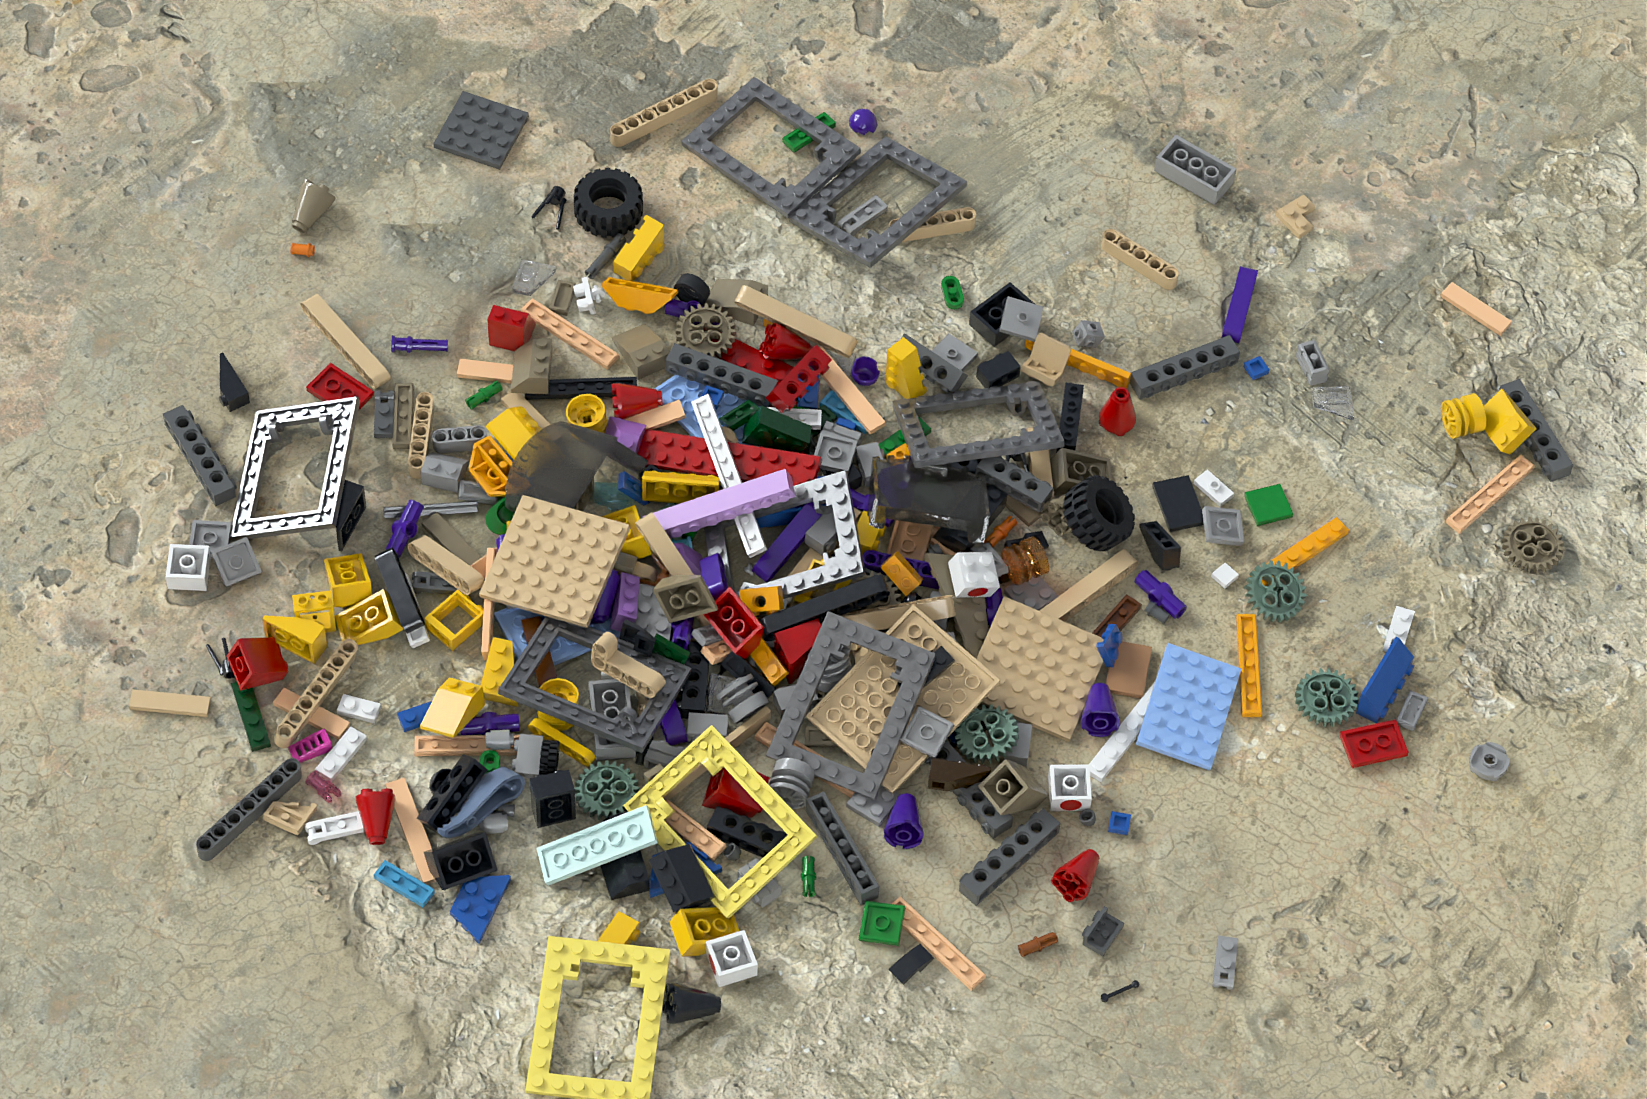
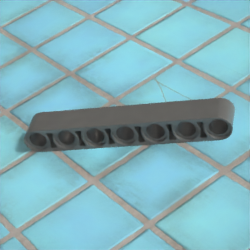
M295 758L285 760L196 841L198 857L203 861L212 860L257 820L273 801H278L302 778L300 762Z

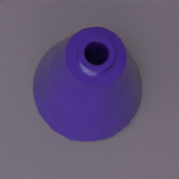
M612 570L591 619L596 624H603L610 617L620 580V574L617 575L616 570Z
M1095 683L1091 686L1081 717L1082 729L1087 730L1091 736H1109L1115 729L1117 731L1120 726V717L1110 688L1104 683Z
M905 793L897 797L884 829V838L893 847L899 845L903 846V849L915 848L921 844L924 831L917 800L913 795Z

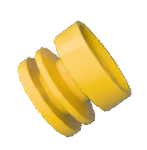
M1472 393L1462 396L1460 400L1453 398L1452 400L1442 402V421L1450 438L1455 439L1459 436L1467 435V432L1475 434L1485 430L1486 414L1477 394Z
M582 394L574 397L566 408V417L573 439L582 444H594L604 438L608 424L604 403L600 398L591 394Z
M550 679L539 688L579 704L577 687L566 679ZM537 711L538 719L558 731H564L574 726Z

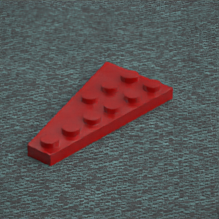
M712 339L711 341H712V342H718L719 340H718V339ZM735 339V342H731L732 348H727V354L721 352V358H719L728 363L776 379L778 384L794 368L777 359H765L763 353H760L758 349Z

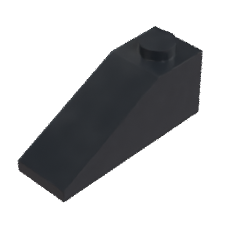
M220 353L221 396L219 400L223 407L226 406L229 412H232L250 403L249 393L224 353Z
M1157 521L1140 523L1139 528L1154 562L1161 570L1168 571L1173 568H1179L1181 546Z

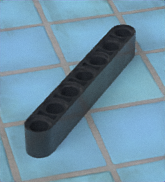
M874 575L765 616L759 620L764 626L762 636L765 641L771 642L775 639V633L815 619H819L820 623H822L828 611L841 616L881 601L890 595L883 575Z

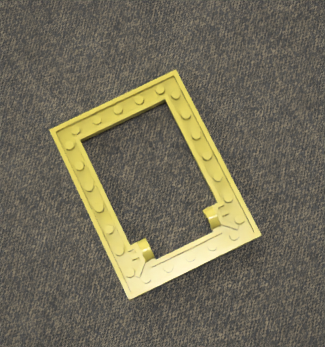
M711 725L623 806L628 812L645 805L649 807L658 844L664 851L686 845L665 822L675 811L663 798L700 764L706 767L712 776L716 775L724 767L782 828L787 836L729 890L696 855L716 896L710 901L729 919L808 847L817 836Z
M548 936L525 1092L574 1099H650L670 949ZM580 962L633 967L631 987L644 988L631 1082L550 1073L563 979L578 981Z

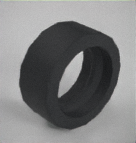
M682 274L674 285V289L678 290L676 296L683 302L697 301L702 307L710 296L709 286L704 280L693 274Z

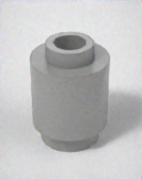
M491 730V732H486V748L506 750L511 749V745H514V733H510V730Z
M490 814L479 824L480 831L486 832V835L504 833L505 830H508L507 814Z

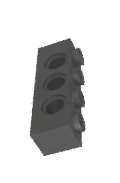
M903 334L901 338H906L917 348L921 363L919 372L925 373V378L933 384L936 381L940 383L941 386L939 388L947 393L958 391L968 375L907 334ZM932 361V367L926 369V364ZM947 371V376L941 379V373Z
M1001 456L983 458L976 467L975 476L993 485L1038 513L1043 510L1045 503L1052 497L1053 487L1048 482L1041 481L1032 473L1020 469L1015 463L1008 462Z

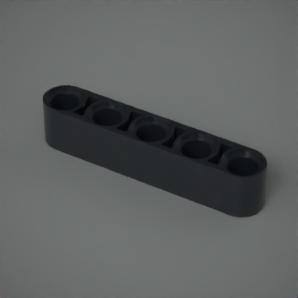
M391 547L375 555V560L405 632L408 634L424 626V619L394 548Z

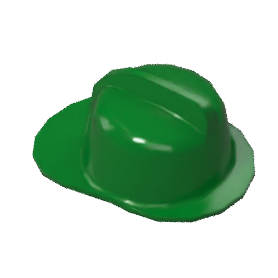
M506 496L489 509L485 520L491 532L498 535L506 534V522L512 520L521 498Z

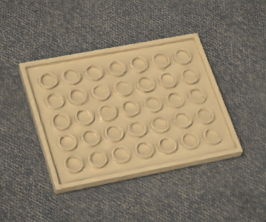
M914 604L885 633L931 652H935L939 647L943 646L955 660L950 667L922 689L907 726L920 706L954 723V727L949 734L950 736L1000 683L999 678ZM869 650L806 715V718L864 770L868 765L900 689L897 686V681L890 678L891 673L896 671L897 667L895 664L897 660ZM900 742L882 786L894 794L930 756Z

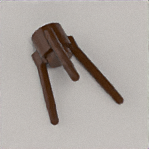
M653 553L651 556L662 570V573L657 575L656 582L640 579V582L655 587L661 579L671 575H669V570L664 567Z

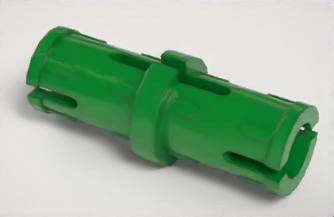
M496 380L489 386L480 388L479 392L465 399V402L472 410L503 390L502 386Z
M804 856L802 858L803 872L801 873V880L803 881L802 895L807 897L809 890V897L815 896V880L817 878V874L814 872L815 858L810 856L808 863V856Z

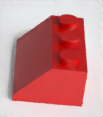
M729 587L715 600L718 610L703 615L732 651L746 659L759 646L764 626L736 592Z

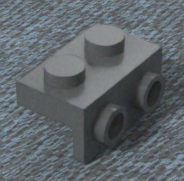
M1105 906L1101 911L1098 910L1092 919L1093 923L1091 926L1087 925L1082 933V945L1101 956L1105 955L1124 927V922L1108 914V908Z

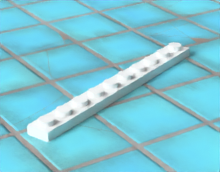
M706 394L691 403L722 487L726 489L741 484L742 480L709 394ZM754 512L736 516L734 520L747 555L751 558L766 551L767 547Z

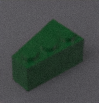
M761 406L744 425L742 443L802 453L810 444L812 426Z

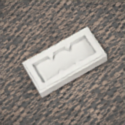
M1208 470L1194 480L1193 484L1219 507L1234 497V493Z

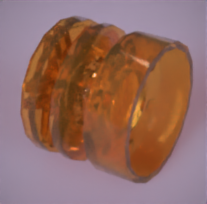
M1033 536L1020 541L1019 546L1012 544L1001 551L1002 560L1008 566L1009 573L1007 574L1017 586L1022 585L1024 582H1029L1031 576L1038 578L1049 572V562L1046 553L1038 539Z

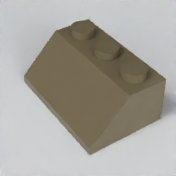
M532 338L515 350L511 393L548 394L552 364V339Z

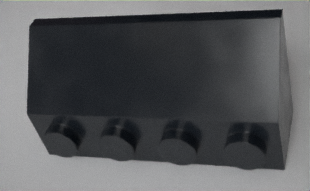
M993 485L974 486L932 538L955 553L969 552L970 548H973L1003 511L1008 494Z
M623 812V813H619V814H615V815L608 816V817H607L606 819H604L602 822L607 821V820H609V819H612V818H614V817L620 816V815L625 814V813H627V812ZM641 850L600 865L610 900L649 891L650 879Z

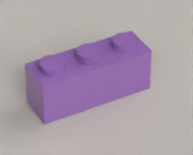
M621 572L612 606L610 629L621 632L622 624L626 619L635 623L637 619L640 577Z

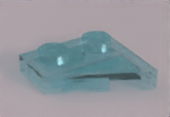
M595 482V503L606 506L614 512L632 506V498L618 490V483Z

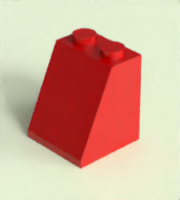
M493 305L487 319L489 345L515 352L516 349L531 339L536 322L529 313Z
M819 619L775 633L774 653L789 672L785 677L788 684H792L801 675L808 654L822 626Z
M274 637L240 638L227 654V659L240 690L283 680L289 672L288 664L282 657L280 645L276 643Z
M724 767L716 775H711L702 806L716 809L717 806L728 808L735 814L744 815L752 818L757 813H761L763 808ZM757 772L768 784L770 777Z

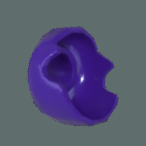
M858 109L849 118L850 128L861 135H865L867 132L874 133L878 126L876 116L869 109Z
M866 356L857 358L851 370L854 381L861 386H870L876 383L880 374L877 362Z

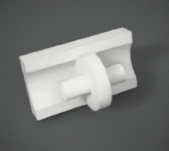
M587 277L582 278L583 283L573 286L576 298L586 296V298L576 300L579 312L589 310L590 314L593 315L596 314L593 300L600 303L601 299L605 296V291L603 288H599L598 285H594L591 290Z

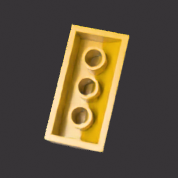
M522 406L506 409L486 425L489 432L529 478L536 477L538 474L541 475L544 469H559L565 458L560 449Z
M644 471L642 476L643 501L684 503L720 491V479L713 475L702 476L678 474L675 472Z

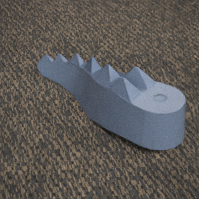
M500 767L484 774L470 793L467 801L459 808L460 812L458 815L450 817L451 822L444 824L443 828H437L438 833L444 838H453L469 832L495 809L516 799L524 789V778L507 767Z

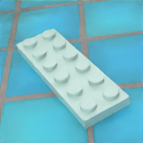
M645 805L537 848L544 881L549 886L657 844L658 841L649 807Z

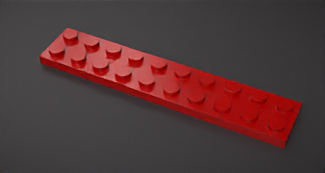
M645 429L637 457L633 461L635 465L648 467L651 464L662 470L719 477L705 438ZM727 442L743 483L786 469L792 477L793 486L817 479L822 463L821 456Z

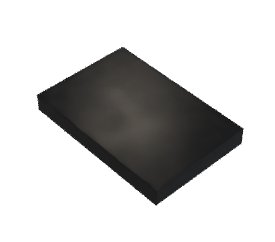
M1189 475L1153 482L1152 487L1169 532L1204 525L1202 509Z

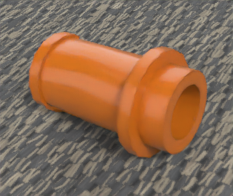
M292 243L291 254L306 255L310 258V256L315 254V246L311 243H308V245Z

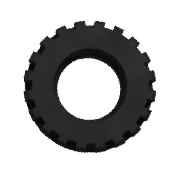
M599 168L594 170L593 173L589 172L586 174L585 178L582 177L578 181L574 189V215L577 218L578 224L583 226L586 232L591 231L592 235H601L602 238H607V236L615 238L617 233L625 235L628 230L632 231L635 225L639 224L643 216V192L638 180L633 176L630 177V174L626 171L623 173L621 169L617 168L615 170L610 168L600 170ZM614 197L621 200L623 204L616 208L605 209L596 206L594 202L600 198Z
M1094 475L1081 481L1068 490L1063 503V509H1065L1064 518L1067 519L1066 523L1071 528L1072 534L1078 538L1081 544H1085V547L1100 552L1108 551L1128 539L1135 526V522H1133L1135 514L1132 512L1133 506L1129 503L1128 496H1125L1124 490L1118 487L1113 480L1109 481V478Z

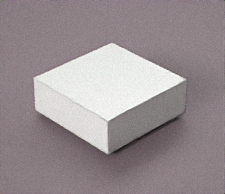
M1226 563L1221 565L1211 575L1224 589L1238 579L1239 576Z

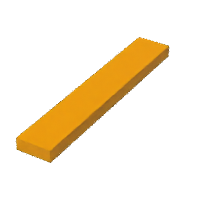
M1237 614L1236 625L1239 668H1241L1239 677L1242 717H1262L1256 614Z

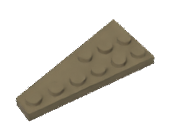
M926 553L924 555L925 561L930 564L932 569L930 572L938 582L940 587L938 590L941 596H953L956 612L953 618L956 623L955 628L957 632H960L964 640L963 646L966 651L977 659L989 631L985 598H956L948 562L954 555Z

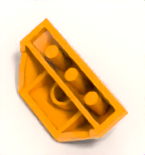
M608 277L602 283V287L618 307L625 308L628 311H642L644 314L656 312L678 294L677 289Z
M490 435L474 443L469 472L489 497L517 496L532 488L529 481Z

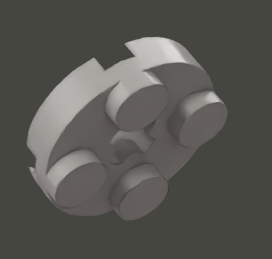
M1486 742L1473 748L1469 758V768L1471 772L1480 778L1497 781L1507 772L1510 760L1502 746L1493 742ZM1491 758L1493 764H1488L1485 760Z

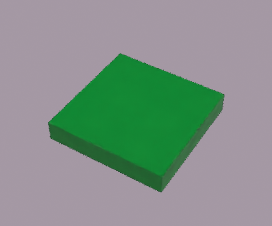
M1281 484L1244 493L1257 526L1293 518L1292 509Z
M865 901L859 941L899 946L906 907L903 905Z

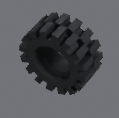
M543 739L540 753V775L552 774L557 771L559 741Z

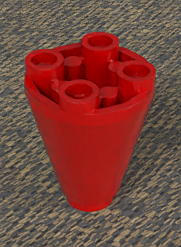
M773 323L772 325L768 324L765 328L766 337L760 345L759 352L763 353L765 359L802 360L814 346L781 324Z
M622 383L611 384L612 395H616L612 397L613 408H617V410H614V417L627 419L658 406H663L662 392L657 391V389Z
M1118 387L1103 405L1099 413V425L1110 433L1124 436L1134 428L1136 412L1128 390L1124 387Z
M367 788L362 789L361 794L356 796V804L370 845L385 844L396 801L393 789L386 788L381 789V791H373V789Z
M1087 849L1054 872L1051 883L1063 895L1066 901L1083 900L1089 895L1099 864V854L1092 849Z

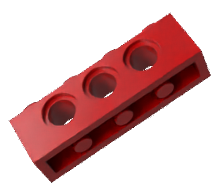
M815 345L768 394L766 399L781 413L786 409L790 411L797 403L795 399L797 397L801 399L808 392L806 387L808 385L812 387L819 380L817 376L819 374L823 376L830 368L828 364L832 359L820 347Z

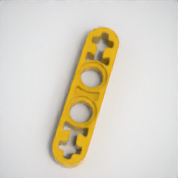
M534 718L529 723L528 729L532 734L543 736L544 740L559 741V750L582 765L589 767L596 759L594 753L544 721Z

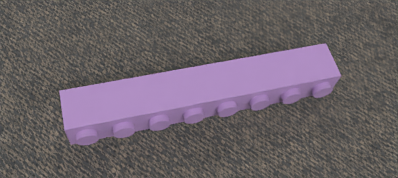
M786 469L654 512L653 514L669 538H676L688 532L698 531L706 526L716 525L724 520L734 519L742 514L752 513L760 508L770 507L778 502H786L796 496L792 477Z

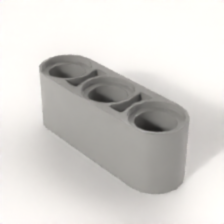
M481 425L438 429L432 434L433 449L440 454L473 451L474 443L487 437V430Z

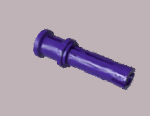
M392 335L391 352H395V350L407 351V353L412 352V350L448 352V340L413 339L411 336L399 338Z

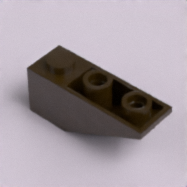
M932 758L928 789L951 791L982 782L991 774V767L983 764H967L963 761H947L944 758Z

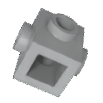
M1081 320L1072 331L1077 346L1096 348L1105 338L1100 322Z

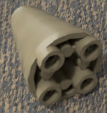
M308 179L304 180L300 187L292 219V227L295 230L305 233L333 204L336 198L328 192L329 188L323 184L318 186Z
M1065 495L1050 499L1045 503L1043 513H1041L1042 521L1047 523L1058 536L1068 534L1071 531V528L1066 523L1067 519L1064 518L1065 509H1063Z

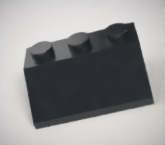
M476 832L424 852L429 871L442 890L455 887L498 870L486 832Z
M690 844L665 850L649 859L651 867L675 914L680 909L697 908L716 897Z

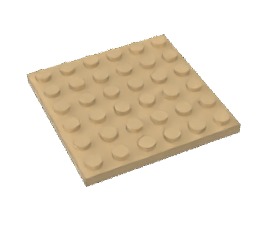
M523 495L479 595L484 599L588 628L629 533L630 525Z
M1004 596L977 656V660L999 678L1000 683L980 704L988 708L993 704L994 709L1000 706L1002 711L1007 709L1008 714L1012 713L1014 719L1025 724H1032L1034 728L1069 742L1087 701L1090 688L1094 684L1103 663L1096 645L1098 642H1103L1104 639Z

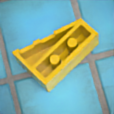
M648 215L644 216V224L640 230L635 229L633 232L635 237L630 244L626 242L613 261V272L626 280L633 281L635 278H638L642 274L643 269L649 266L654 257L660 254L665 247L664 225Z
M904 337L887 351L885 382L888 387L896 390L905 399L917 398L927 392V387L922 384L924 375L919 372L921 363L917 348Z
M493 637L480 686H483L485 700L519 707L518 702L498 694L499 687L515 665L514 646L510 640Z

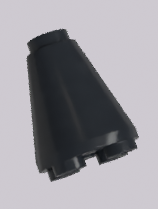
M678 983L666 984L665 993L667 999L663 1002L662 1011L667 1013V1023L676 1024L714 1015L721 1010V998L715 994Z

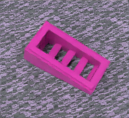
M324 728L289 746L288 750L292 758L302 763L330 752L332 744ZM307 746L309 751L306 752L304 747ZM300 749L302 755L299 756L296 750Z

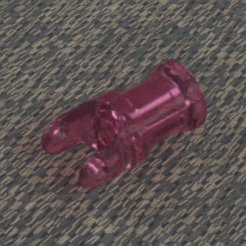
M317 770L310 773L305 781V784L312 786L317 791V794L328 803L332 802V797L328 793H333L337 797L341 796V791L332 782L326 781L320 776Z

